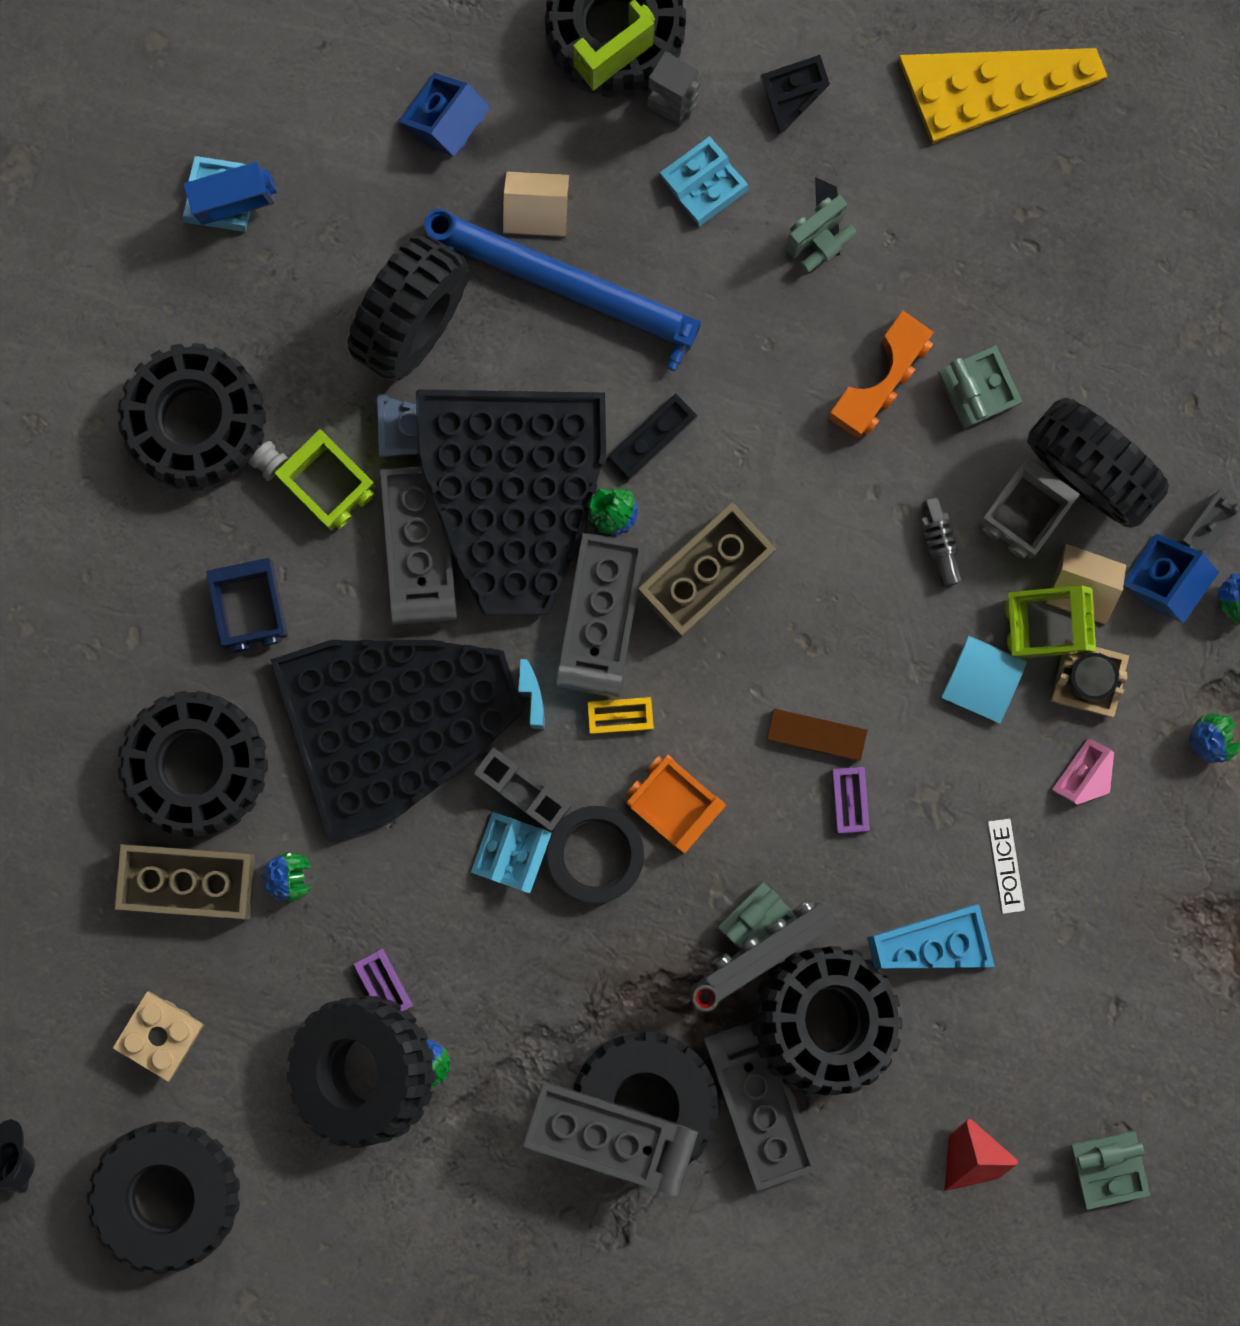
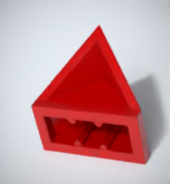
M968 1118L953 1130L949 1137L944 1191L999 1179L1015 1167L1018 1160L973 1120Z

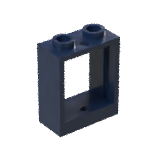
M270 558L206 571L222 647L225 649L230 648L232 653L250 649L249 644L262 641V646L274 645L281 642L280 637L288 636L274 564ZM266 576L276 628L231 637L221 586Z

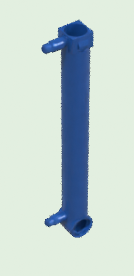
M434 209L425 218L424 226L427 235L453 251L456 250L671 342L674 347L667 364V369L671 371H676L685 351L691 350L701 327V321L458 218L445 209ZM443 220L450 224L449 229L444 234L433 232L434 225L438 221Z

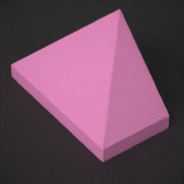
M1088 738L1052 790L1077 805L1109 794L1114 752Z

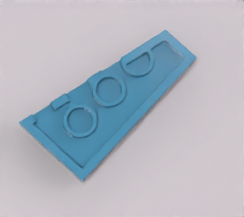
M979 904L966 906L867 937L875 969L995 967Z

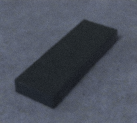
M675 393L607 457V460L629 482L687 428L698 415Z

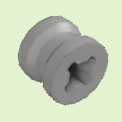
M267 441L253 454L249 464L253 468L260 469L262 476L267 481H270L276 476L275 472L289 458L284 453L279 454L275 450V445L271 441Z

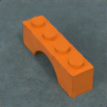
M902 310L881 342L889 357L888 376L881 383L871 388L857 389L848 387L830 412L828 419L858 440L863 433L870 435L880 421L875 416L881 407L888 410L898 394L893 392L899 382L905 385L916 370L911 365L917 356L924 359L933 346L929 339L934 332Z

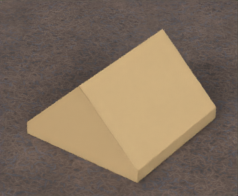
M507 172L504 187L503 234L566 238L569 175Z
M1066 544L1051 588L1079 585L1093 588L1094 621L1106 625L1123 591L1126 565ZM1070 598L1047 600L1045 603L1071 613Z

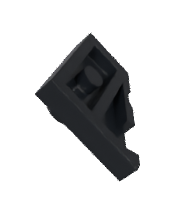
M821 55L760 75L778 133H783L830 85Z

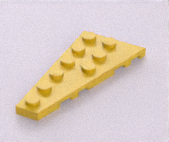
M1096 48L899 55L898 58L932 144L1100 83L1108 77Z

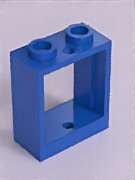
M257 161L183 183L191 212L202 225L275 204L272 194L277 193L273 176L269 174L268 169L263 170Z

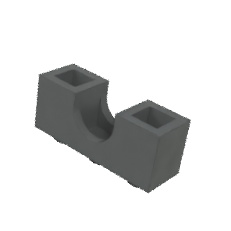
M665 51L649 77L648 88L652 92L648 97L647 108L678 126L681 125L684 118L689 120L698 106L696 100L699 96L697 91L700 87V83L697 82L699 70Z
M495 748L491 749L474 772L478 778L551 832L554 831L555 827L571 808L570 804L536 781Z

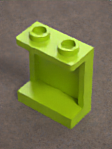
M632 0L629 3V27L595 52L584 38L573 45L574 67L593 91L653 45V21H655V18L646 5L640 6L636 0Z

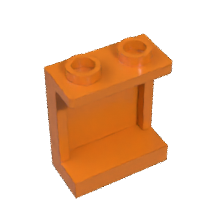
M667 755L664 760L658 756L646 770L651 775L643 784L637 780L625 794L630 798L626 805L681 853L685 854L725 808L726 804L686 772L671 756Z

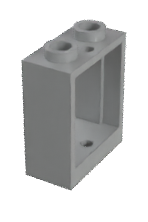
M1027 457L979 523L984 526L982 530L988 536L995 540L1001 538L1010 545L1008 549L1017 557L1032 559L1080 494ZM1022 477L1060 504L1031 545L993 518Z

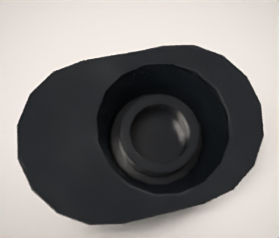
M9 1119L0 1124V1192L7 1190L24 1193L28 1189L29 1179L35 1168V1160L32 1154L24 1147L22 1126L18 1121Z

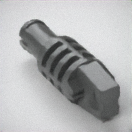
M938 498L925 500L922 503L925 518H921L920 521L930 558L937 562L943 587L962 582L955 558L958 548L948 513L942 512Z

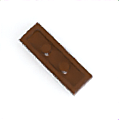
M774 708L767 740L861 761L868 730Z

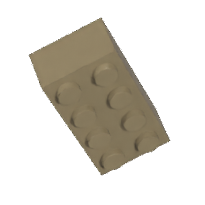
M732 502L638 588V594L672 631L682 639L774 554L776 548Z
M121 844L115 910L250 919L256 855Z

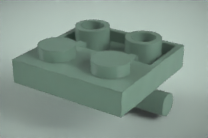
M838 195L833 200L829 197L826 198L815 208L816 214L808 220L805 217L801 218L790 228L792 233L788 236L789 240L786 251L793 259L811 245L816 250L801 262L802 267L808 273L824 260L828 262L842 250L841 246L857 234L856 229L851 224L835 236L830 232L831 229L842 221L848 205L841 195Z
M996 345L966 359L958 358L950 362V366L937 372L963 430L1022 404V399Z
M762 882L718 928L738 948L740 943L753 935L759 939L767 934L765 927L779 918L787 921L794 916V913L773 889H770Z
M1132 1130L1070 1144L1085 1209L1089 1210L1150 1196L1141 1157L1145 1155L1142 1143H1138L1136 1131Z

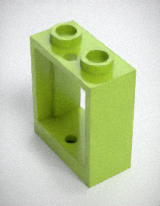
M321 429L275 472L278 479L330 531L335 527L338 529L344 527L352 518L350 513L358 505L364 507L375 495L373 492L376 488L374 482ZM326 449L361 482L329 515L294 482Z
M1079 585L1008 593L1009 601L1006 602L1005 611L1007 618L1010 620L1011 632L1008 633L1007 644L1009 650L1012 651V656L1031 658L1096 652L1093 588ZM1070 598L1073 644L1030 648L1027 602Z

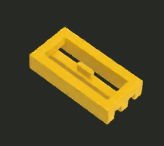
M651 697L588 702L590 734L654 729ZM645 705L646 711L595 714V708ZM646 718L647 723L596 727L595 721Z

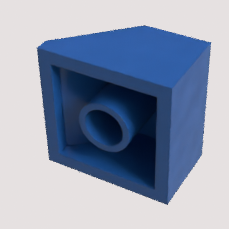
M434 72L398 122L437 151L455 156L465 146L466 140L473 130L482 123L484 115L491 106L468 83Z
M1156 533L1124 578L1123 588L1160 614L1184 624L1219 574V571L1204 553Z

